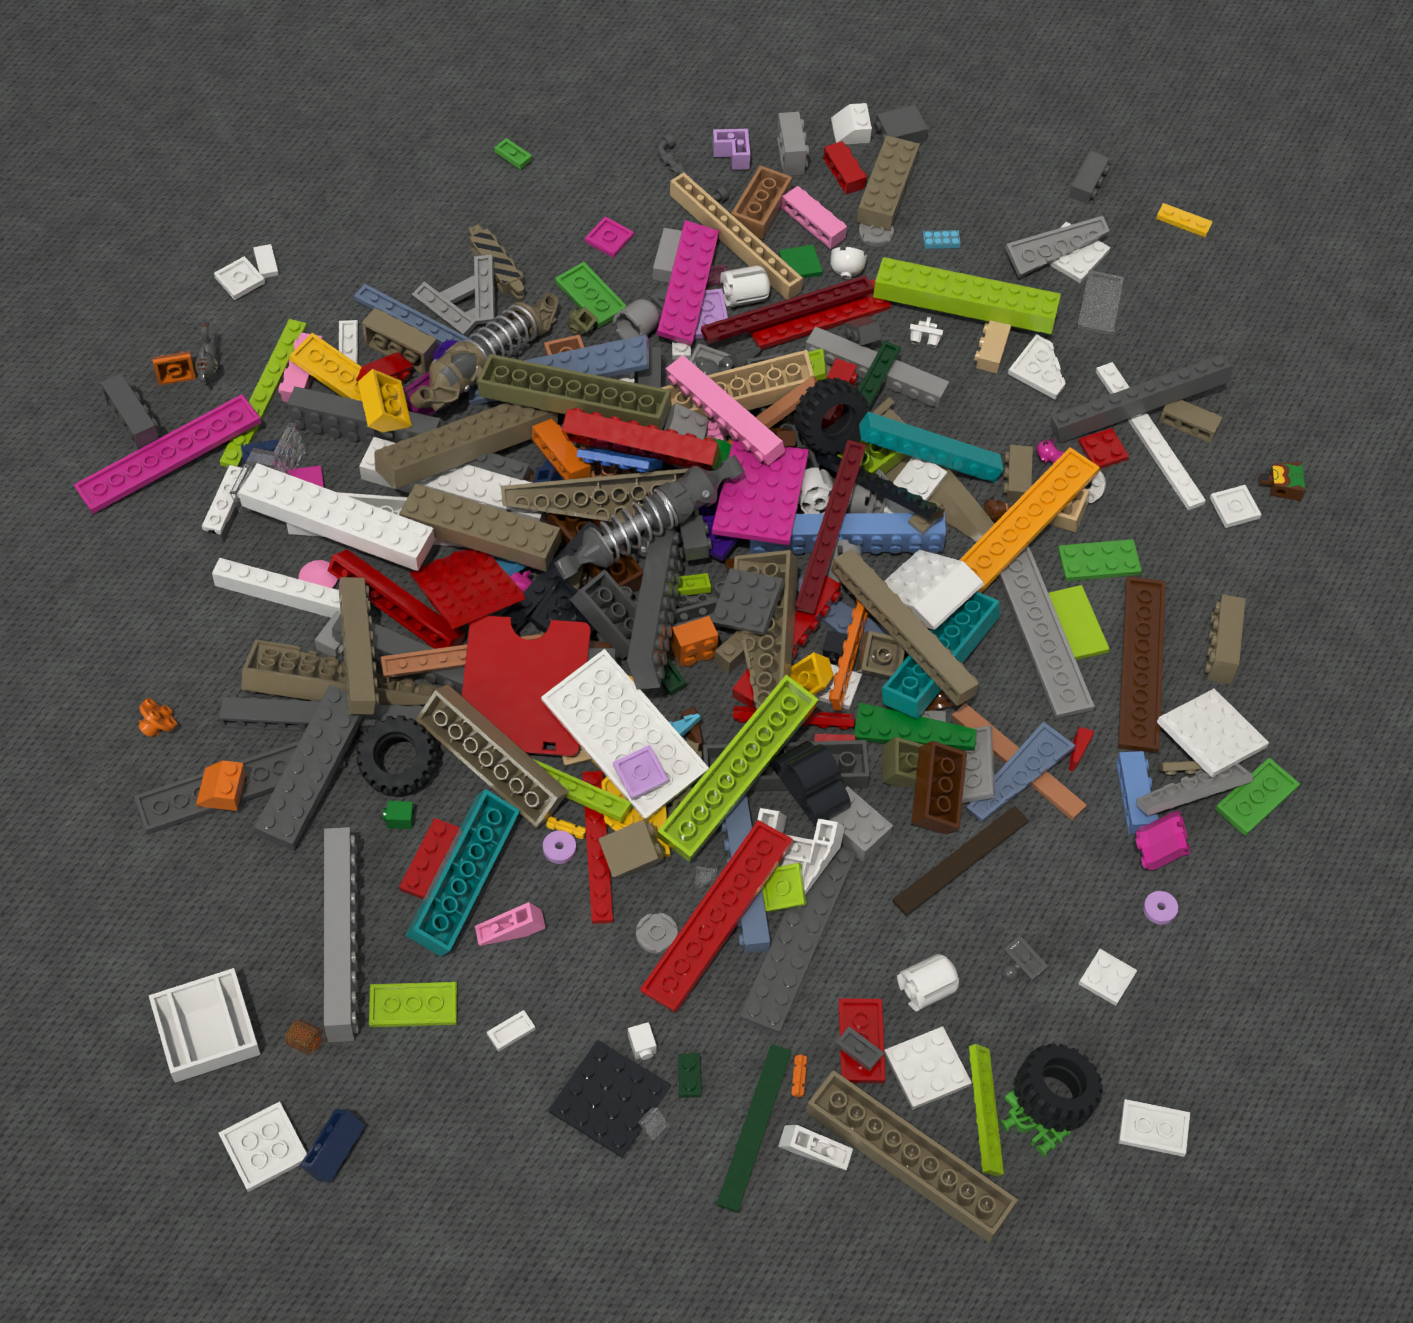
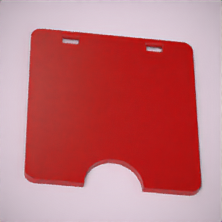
M484 616L470 622L462 697L526 754L575 756L579 752L580 745L541 701V697L588 662L591 633L589 625L584 622L551 620L550 626L544 635L534 640H526L519 637L513 631L511 617ZM544 743L556 744V750L543 749Z

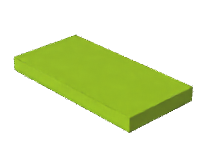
M1079 585L1049 592L1048 594L1075 660L1109 653V646L1083 586Z
M457 982L370 984L369 1027L457 1025Z

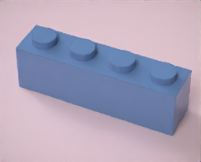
M1144 751L1119 752L1116 760L1129 834L1136 833L1140 826L1148 825L1159 819L1157 813L1147 815L1137 807V798L1151 793L1150 789L1152 788V779L1148 777L1147 773L1149 763L1148 759L1144 757Z

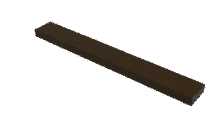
M1013 806L893 898L892 902L907 917L1025 826L1029 820L1016 806Z

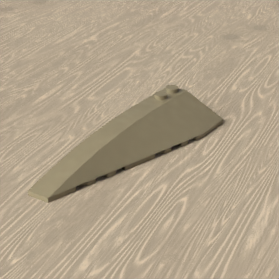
M791 550L734 557V569L779 577L785 580L766 635L741 631L747 668L750 673V683L754 693V703L757 709L785 675L790 677L798 559Z

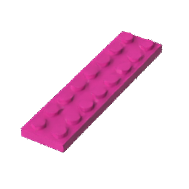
M687 220L684 221L656 335L692 345L719 230Z

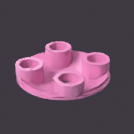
M315 560L307 563L299 573V580L329 588L335 586L338 578L327 571L330 563L324 560Z

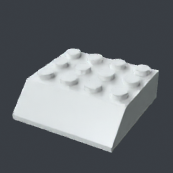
M918 550L885 580L888 587L900 597L907 607L911 608L913 614L923 621L927 628L933 630L984 585L983 581L963 561L923 550Z
M234 968L149 995L174 1083L261 1055Z

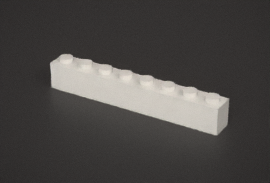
M219 558L212 572L213 580L217 587L331 618L336 611L340 612L339 590L222 558Z

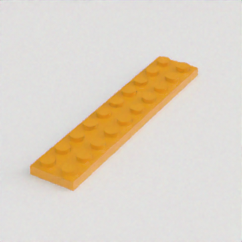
M1070 447L969 549L960 561H963L983 581L984 585L977 592L982 593L1100 472L1099 466Z

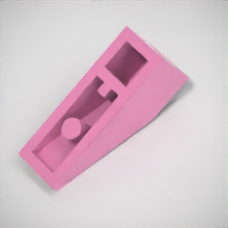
M530 902L475 926L478 945L480 946L526 937L545 929L542 909Z

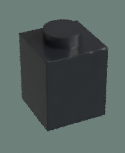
M828 630L822 652L823 656L829 658L830 663H838L840 656L843 657L844 640L848 639L847 634Z

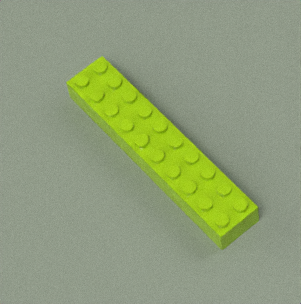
M883 257L875 281L873 297L1052 334L1061 294Z
M785 675L660 827L657 837L688 862H691L771 761L816 708L819 699L788 675Z

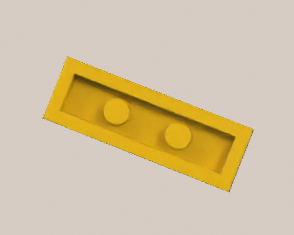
M1165 203L1162 204L1156 217L1157 220L1205 238L1213 222Z

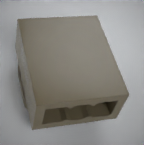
M643 819L599 838L613 878L620 879L631 873L654 866L659 861L664 860L662 855L664 849L661 843L656 840L655 834L657 832L652 822L650 823V821Z

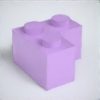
M713 129V157H731L732 170L749 169L750 145L748 129Z

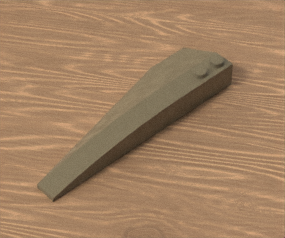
M892 409L881 415L905 423ZM908 455L885 473L890 481L894 482L912 456ZM938 465L947 471L948 475L929 498L928 502L931 499L940 501L945 508L946 524L952 528L955 527L964 536L970 537L977 542L994 525V522L948 468Z
M687 469L501 486L502 505L612 522L611 515H615L624 524L622 508L627 509L634 518L636 514L632 507L633 502L638 503L642 507L644 495L650 498L653 495L654 489L667 482L671 483L680 479L686 474ZM699 509L693 511L689 517L699 516Z
M255 639L242 670L241 690H247L251 693L260 692L271 696L279 695L321 701L329 685L347 692L344 662H339L333 656H328L327 658L320 657L318 652L312 650L309 653L301 652V647ZM377 669L376 673L373 674V678H377V690L374 691L378 693L379 704L426 705L434 691L439 688L426 683L417 685L412 679L408 678L404 680L394 677L383 678L382 674L377 673Z

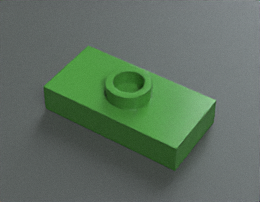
M507 138L494 147L496 154L520 170L532 161L531 154Z

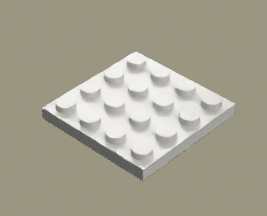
M1215 689L1160 716L1157 720V723L1211 777L1262 751L1269 744Z

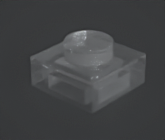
M652 1107L638 1121L647 1136L653 1140L669 1125L658 1108Z

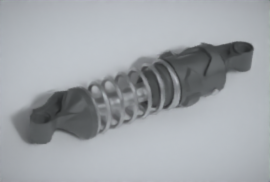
M736 455L720 463L721 465L716 471H708L698 466H692L687 469L683 477L675 482H667L654 489L653 495L650 498L644 495L642 507L638 503L633 502L632 507L636 514L634 518L627 509L622 508L624 524L615 515H611V521L615 528L612 531L605 522H600L604 536L595 528L586 529L583 532L582 545L574 556L568 554L554 562L563 580L579 572L578 568L581 565L594 564L603 568L610 567L613 562H618L620 553L629 555L631 547L639 549L642 541L651 542L652 534L661 536L663 528L672 529L673 526H677L687 520L691 513L702 506L709 507L716 503L718 487L722 480H732L745 472ZM651 526H652L653 528L660 529V531H659V532H655L654 530L651 529ZM644 529H647L649 532L648 539L640 534ZM636 535L638 537V545L632 544L629 538ZM625 541L627 543V552L621 550L618 545ZM613 548L616 549V558H613V554L611 552V549Z

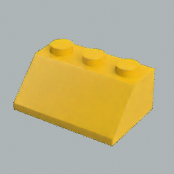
M372 369L358 381L368 427L380 432H388L412 426L401 380Z

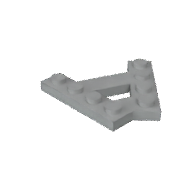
M492 254L474 256L475 275L440 293L424 281L412 295L457 332L467 336L477 324L494 322L495 319ZM475 293V308L463 312L454 305V303Z

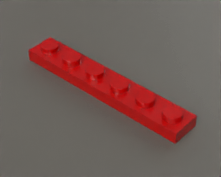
M733 706V719H737L738 722H747L756 712L757 708ZM812 711L801 726L817 724L818 727L827 728L829 725H833L840 729H848L849 727H854V714Z

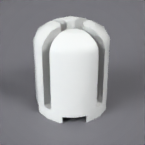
M756 265L721 272L720 283H724L725 294L723 295L726 306L735 307L757 303L768 298L770 281L763 267Z
M811 467L805 470L799 498L801 509L805 514L825 513L834 483L830 474L824 469L819 470V468Z
M942 954L933 955L902 970L901 974L897 975L900 990H905L911 1000L908 1004L914 1011L923 1009L954 994L959 988L956 968Z

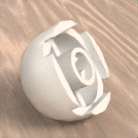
M840 247L831 251L830 264L833 271L840 275L841 278L851 279V277H855L863 271L867 255L864 256V252L856 248L846 247V250L840 251Z

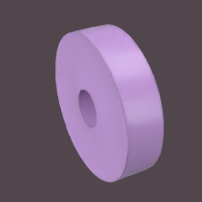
M551 832L543 841V853L553 863H566L576 853V841L568 832ZM561 845L563 848L557 849L556 846Z
M1155 891L1147 896L1143 910L1150 921L1163 925L1174 920L1178 912V904L1171 894L1164 891ZM1157 906H1162L1164 910H1160Z

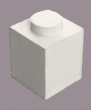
M649 1022L628 1028V1039L635 1060L639 1058L646 1060L651 1058L653 1054H656V1043Z

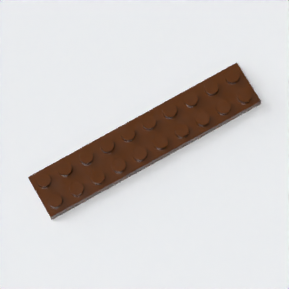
M1129 576L1126 578L1118 748L1158 753L1160 725L1157 723V720L1161 716L1166 581Z

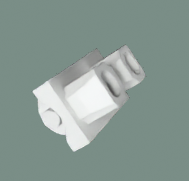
M927 317L926 322L919 321L918 325H910V343L920 345L921 337L928 338L927 347L937 348L939 341L942 340L943 330L936 329L937 324L930 323L931 317Z

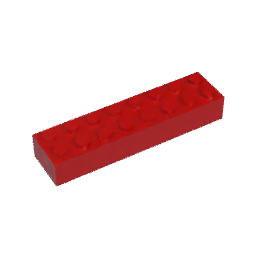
M579 408L567 409L562 427V433L567 441L629 455L663 460V463L685 468L698 466L708 471H716L721 453L718 443L712 438L705 437L703 440L690 433L681 435L672 429L663 431L654 425H648V427L641 426L639 422L630 420L628 423L615 416L606 418L597 412H592V414L584 413V410Z

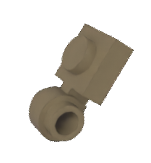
M934 499L929 501L936 503L938 507L945 511L944 505L940 501ZM915 514L909 519L908 524L921 535H924L936 524V519L930 521Z

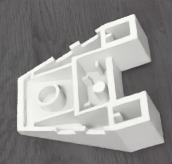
M760 808L757 820L783 833L787 816L779 811ZM818 819L813 840L789 836L793 839L794 843L777 867L800 863L806 895L840 849L845 827L838 822Z

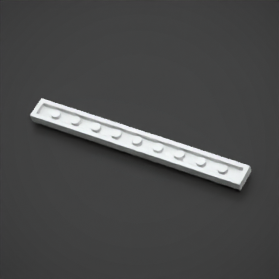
M1113 362L1096 368L1097 375L1110 394L1130 388ZM1147 412L1128 418L1127 420L1187 510L1204 505L1206 500Z

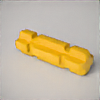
M549 816L546 822L547 828L552 830L556 828L557 831L568 832L579 839H583L586 835L585 827H576V824L561 819L558 821V818Z

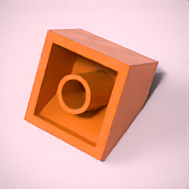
M191 351L160 355L152 359L158 385L196 379Z
M223 760L206 767L196 806L238 811L246 779L244 764Z

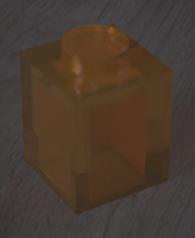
M297 1019L294 1020L284 1037L287 1046L309 1056L313 1050L316 1051L321 1043L319 1030Z

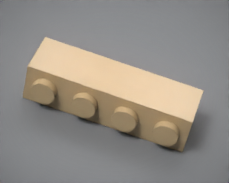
M991 320L989 324L985 323L983 330L985 337H981L979 342L981 350L976 351L974 359L977 362L976 368L998 373L1012 328L1011 325Z

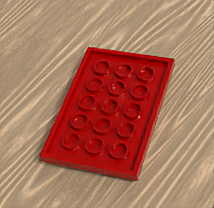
M471 548L453 552L450 556L436 559L430 564L421 566L418 571L413 570L409 572L411 579L451 629L460 627L525 599L523 591L490 554Z

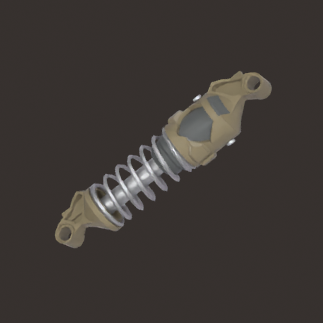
M547 293L537 301L535 307L529 306L524 302H516L509 306L507 310H504L502 316H496L494 322H488L486 328L482 327L478 333L471 334L470 339L455 343L446 350L443 356L432 362L429 367L430 387L423 385L417 389L410 398L412 405L416 408L432 407L435 411L442 406L451 405L458 399L459 395L477 385L478 378L489 354L496 355V351L499 350L502 352L503 357L509 358L519 348L524 347L527 342L540 338L549 330L551 324L557 320L554 316L558 306L557 297L552 293ZM498 319H502L503 326L497 323ZM490 325H494L496 333L489 329ZM486 330L488 339L481 335L482 331ZM513 338L518 340L517 345L512 344L511 340ZM505 344L510 346L509 351L504 350L503 346Z

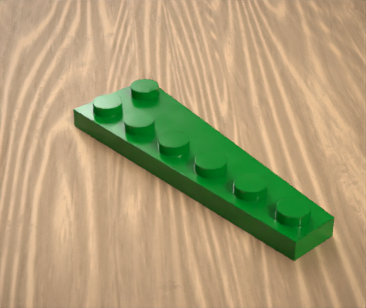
M859 703L854 735L857 736V740H866V742L887 743L894 737L924 745L931 741H936L959 750L975 751L977 729L921 716L916 719L900 711Z

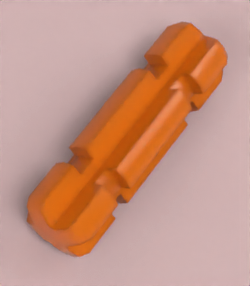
M802 1054L795 1056L794 1065L796 1067H794L792 1081L794 1086H792L791 1091L792 1096L798 1098L804 1096L805 1087L803 1085H805L807 1071L805 1066H807L808 1058Z

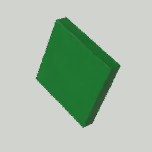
M814 245L779 250V257L803 279L822 276L823 271Z

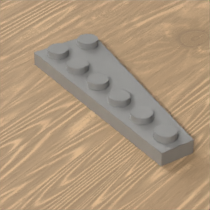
M1100 216L1007 243L1005 248L1019 278L1107 235L1110 230L1104 217Z
M1236 764L1214 777L1200 769L1191 778L1187 776L1181 778L1178 784L1170 783L1161 789L1137 798V807L1147 815H1153L1166 809H1172L1176 806L1250 783L1253 780V774L1240 764Z

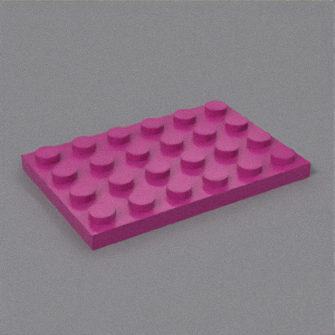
M733 439L729 458L736 455L745 472L732 480H723L712 534L790 545L809 450L784 447L785 452L768 466L763 461L759 462L755 458L754 453L751 450L747 451L739 440Z

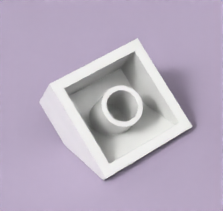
M867 103L849 104L831 117L835 143L841 141L845 144L870 143L872 127Z

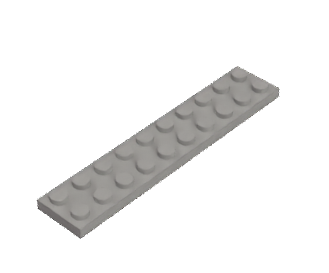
M1028 545L1000 573V581L1055 719L1092 711L1095 706Z

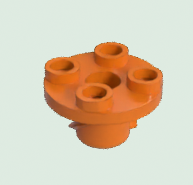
M146 698L139 706L140 712L144 716L143 720H139V729L146 736H158L161 730L171 732L176 727L177 722L171 715L173 711L168 706H160L150 698Z

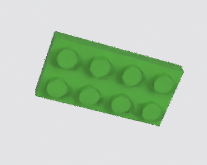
M585 262L555 278L556 285L579 309L585 306L597 318L594 323L597 328L612 321L614 315L626 307L622 300Z
M1134 539L1058 546V554L1065 581L1141 575L1142 572Z
M1270 758L1252 773V782L1237 786L1215 808L1220 815L1245 836L1256 828L1300 785L1299 782Z

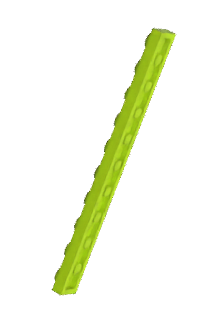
M292 319L288 320L249 400V404L258 414L261 422L281 383L285 368L289 366V355L294 351V342L299 338L300 333H305L307 323ZM260 424L230 439L220 459V465L240 467L243 461L241 445L245 446L252 443Z

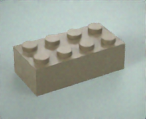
M374 308L362 322L365 346L385 356L399 352L414 365L412 370L421 375L427 373L433 362L434 351L437 348L436 339L432 335H427L416 327H411L402 320L388 315L385 311Z
M1222 594L1220 601L1215 603L1214 612L1210 616L1212 628H1210L1208 639L1211 642L1208 644L1206 656H1209V661H1206L1204 672L1208 673L1207 680L1231 684L1240 661L1246 598Z

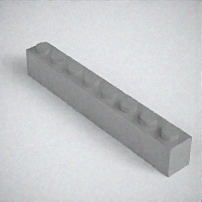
M818 327L814 328L805 346V350L808 352L823 348L827 364H833L837 358L857 365L856 373L861 378L865 377L878 353ZM896 360L883 385L895 392L908 395L912 399L925 402L929 406L939 408L948 392L949 381Z

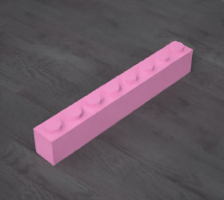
M684 355L666 368L669 383L672 386L676 385L685 397L689 396L696 407L704 409L705 414L709 418L713 417L720 428L728 430L730 436L734 440L738 439L747 451L751 450L759 462L763 461L769 466L785 452L783 441Z

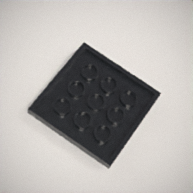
M597 1040L550 1106L548 1112L623 1158L670 1089L671 1084Z

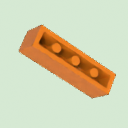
M551 418L532 426V440L564 480L590 478L591 463L584 462L583 458L577 457V449L579 448H576L571 441L566 440L559 424H556Z

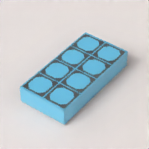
M959 230L923 231L924 249L960 248Z

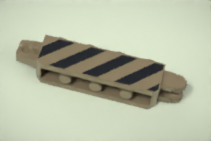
M479 225L470 227L471 251L475 256L492 254L494 259V283L500 292L505 295L511 294L516 301L524 300V276L520 270L516 269L513 259L507 256L505 248L498 244L496 236L491 234L488 228L483 230Z

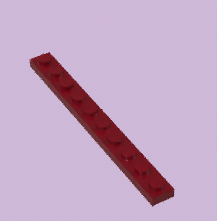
M866 275L703 325L701 326V332L707 343L711 344L871 294L874 291V287Z
M851 440L847 441L795 604L796 610L811 614L815 613L865 454L866 444Z

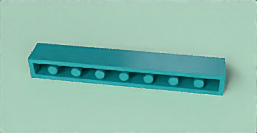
M867 412L859 424L862 441L993 483L1004 470L1001 455L884 416Z

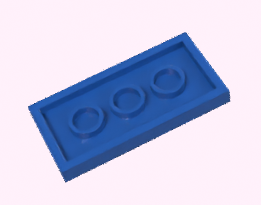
M595 448L577 449V457H581L584 462L589 463L601 462V465L606 466L619 465V468L623 469L637 468L636 471L655 472V469L662 468L663 460Z

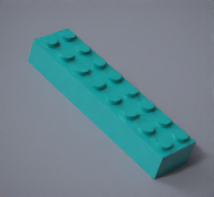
M976 591L935 630L930 629L929 631L938 637L939 641L945 648L951 651L958 661L963 663L999 619L1000 601ZM909 655L882 687L883 704L918 719L940 692L941 688Z
M487 789L476 795L405 934L406 937L440 957L450 952L520 812L518 808Z

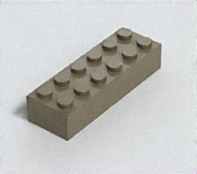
M886 135L859 204L856 222L869 226L875 225L877 228L883 227L885 230L891 231L918 158L919 143Z

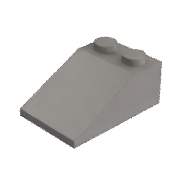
M675 403L670 408L662 430L672 429L681 435L690 433L696 435L699 439H704L708 418ZM672 465L678 469H687L685 467Z

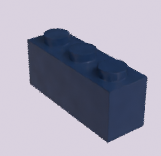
M335 1109L299 1166L316 1180L330 1183L337 1175L342 1162L349 1156L353 1144L360 1138L365 1125L348 1110Z

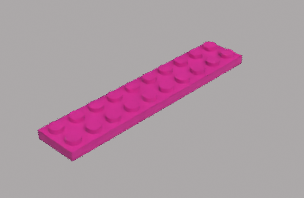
M243 394L75 483L74 487L91 513L94 514L262 423L261 419Z

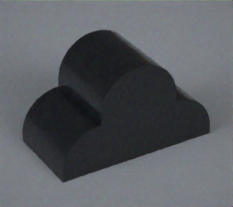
M805 741L771 761L770 766L815 827L817 826L818 819L829 820L850 808V798L845 786L841 782L838 764L824 745L814 746L811 742Z

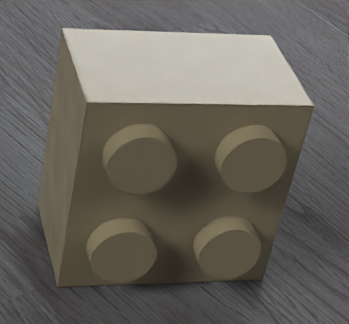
M867 631L863 633L856 672L890 679L903 663L905 650L891 635Z

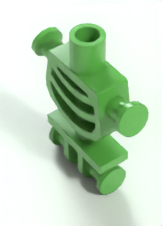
M1012 1090L1004 1098L1012 1109L1007 1115L1008 1119L1000 1120V1125L1005 1132H1008L1012 1126L1021 1133L1032 1132L1037 1129L1040 1133L1032 1139L1030 1144L1034 1147L1042 1140L1044 1143L1037 1145L1036 1150L1041 1156L1045 1157L1047 1151L1056 1148L1055 1142L1061 1144L1063 1142L1062 1138L1069 1136L1071 1133L1066 1130L1057 1132L1053 1128L1048 1130L1043 1128L1042 1124L1039 1123L1037 1125L1032 1122L1034 1119L1024 1114V1108L1020 1107L1017 1102L1019 1097H1016L1014 1090Z

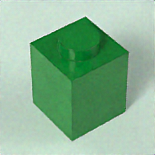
M388 801L387 808L383 809V821H386L387 828L412 829L414 816L413 802Z

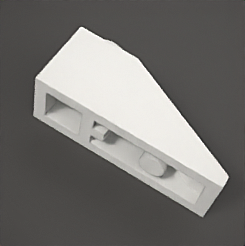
M785 1125L778 1146L794 1154L843 1170H847L853 1151L848 1146L799 1125Z

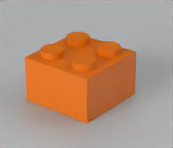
M710 616L672 627L671 648L680 667L685 665L691 666L697 661L703 659L710 660L715 656V650L718 647V633Z

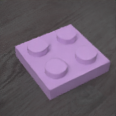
M650 745L613 762V767L631 800L669 782Z

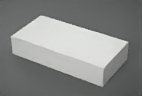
M271 244L253 247L259 273L264 278L279 275Z
M523 1010L487 1031V1036L499 1052L533 1032L535 1026Z

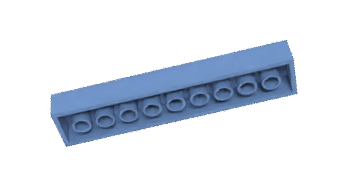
M916 513L845 514L838 540H849L850 544L856 546L859 544L862 552H871L873 554L881 552H891L894 554L900 552L916 553L918 550L929 551L930 553L943 552L946 536L945 513L943 517L936 519V524L924 535H921L908 524L909 519ZM796 514L790 545L750 540V553L758 554L791 550L794 554L812 553L824 514Z

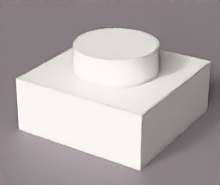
M672 341V359H678L682 355L687 359L691 358V345Z

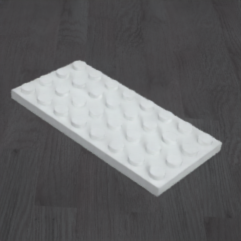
M605 649L541 697V701L621 794L631 802L634 809L644 820L649 819L701 778L709 769L640 689L636 690L635 683ZM650 745L669 782L631 800L613 767V762Z

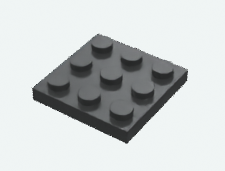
M730 568L711 618L713 624L766 635L785 580L779 577Z

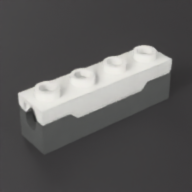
M229 465L202 524L205 539L224 543L241 505L239 491L249 477L248 469Z

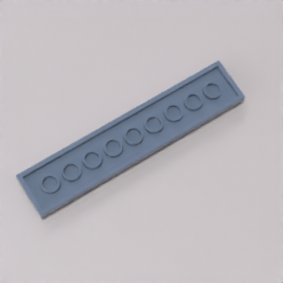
M641 335L524 361L602 377H612L649 369V339L647 335ZM478 384L469 389V403L471 405L497 401L480 397Z

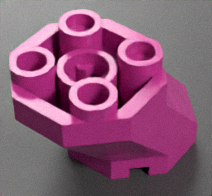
M1180 811L1171 812L1148 825L1140 826L1139 830H1136V843L1138 850L1141 849L1142 852L1141 861L1144 869L1148 868L1149 871L1158 869L1181 856L1190 854V845L1186 843L1188 838Z

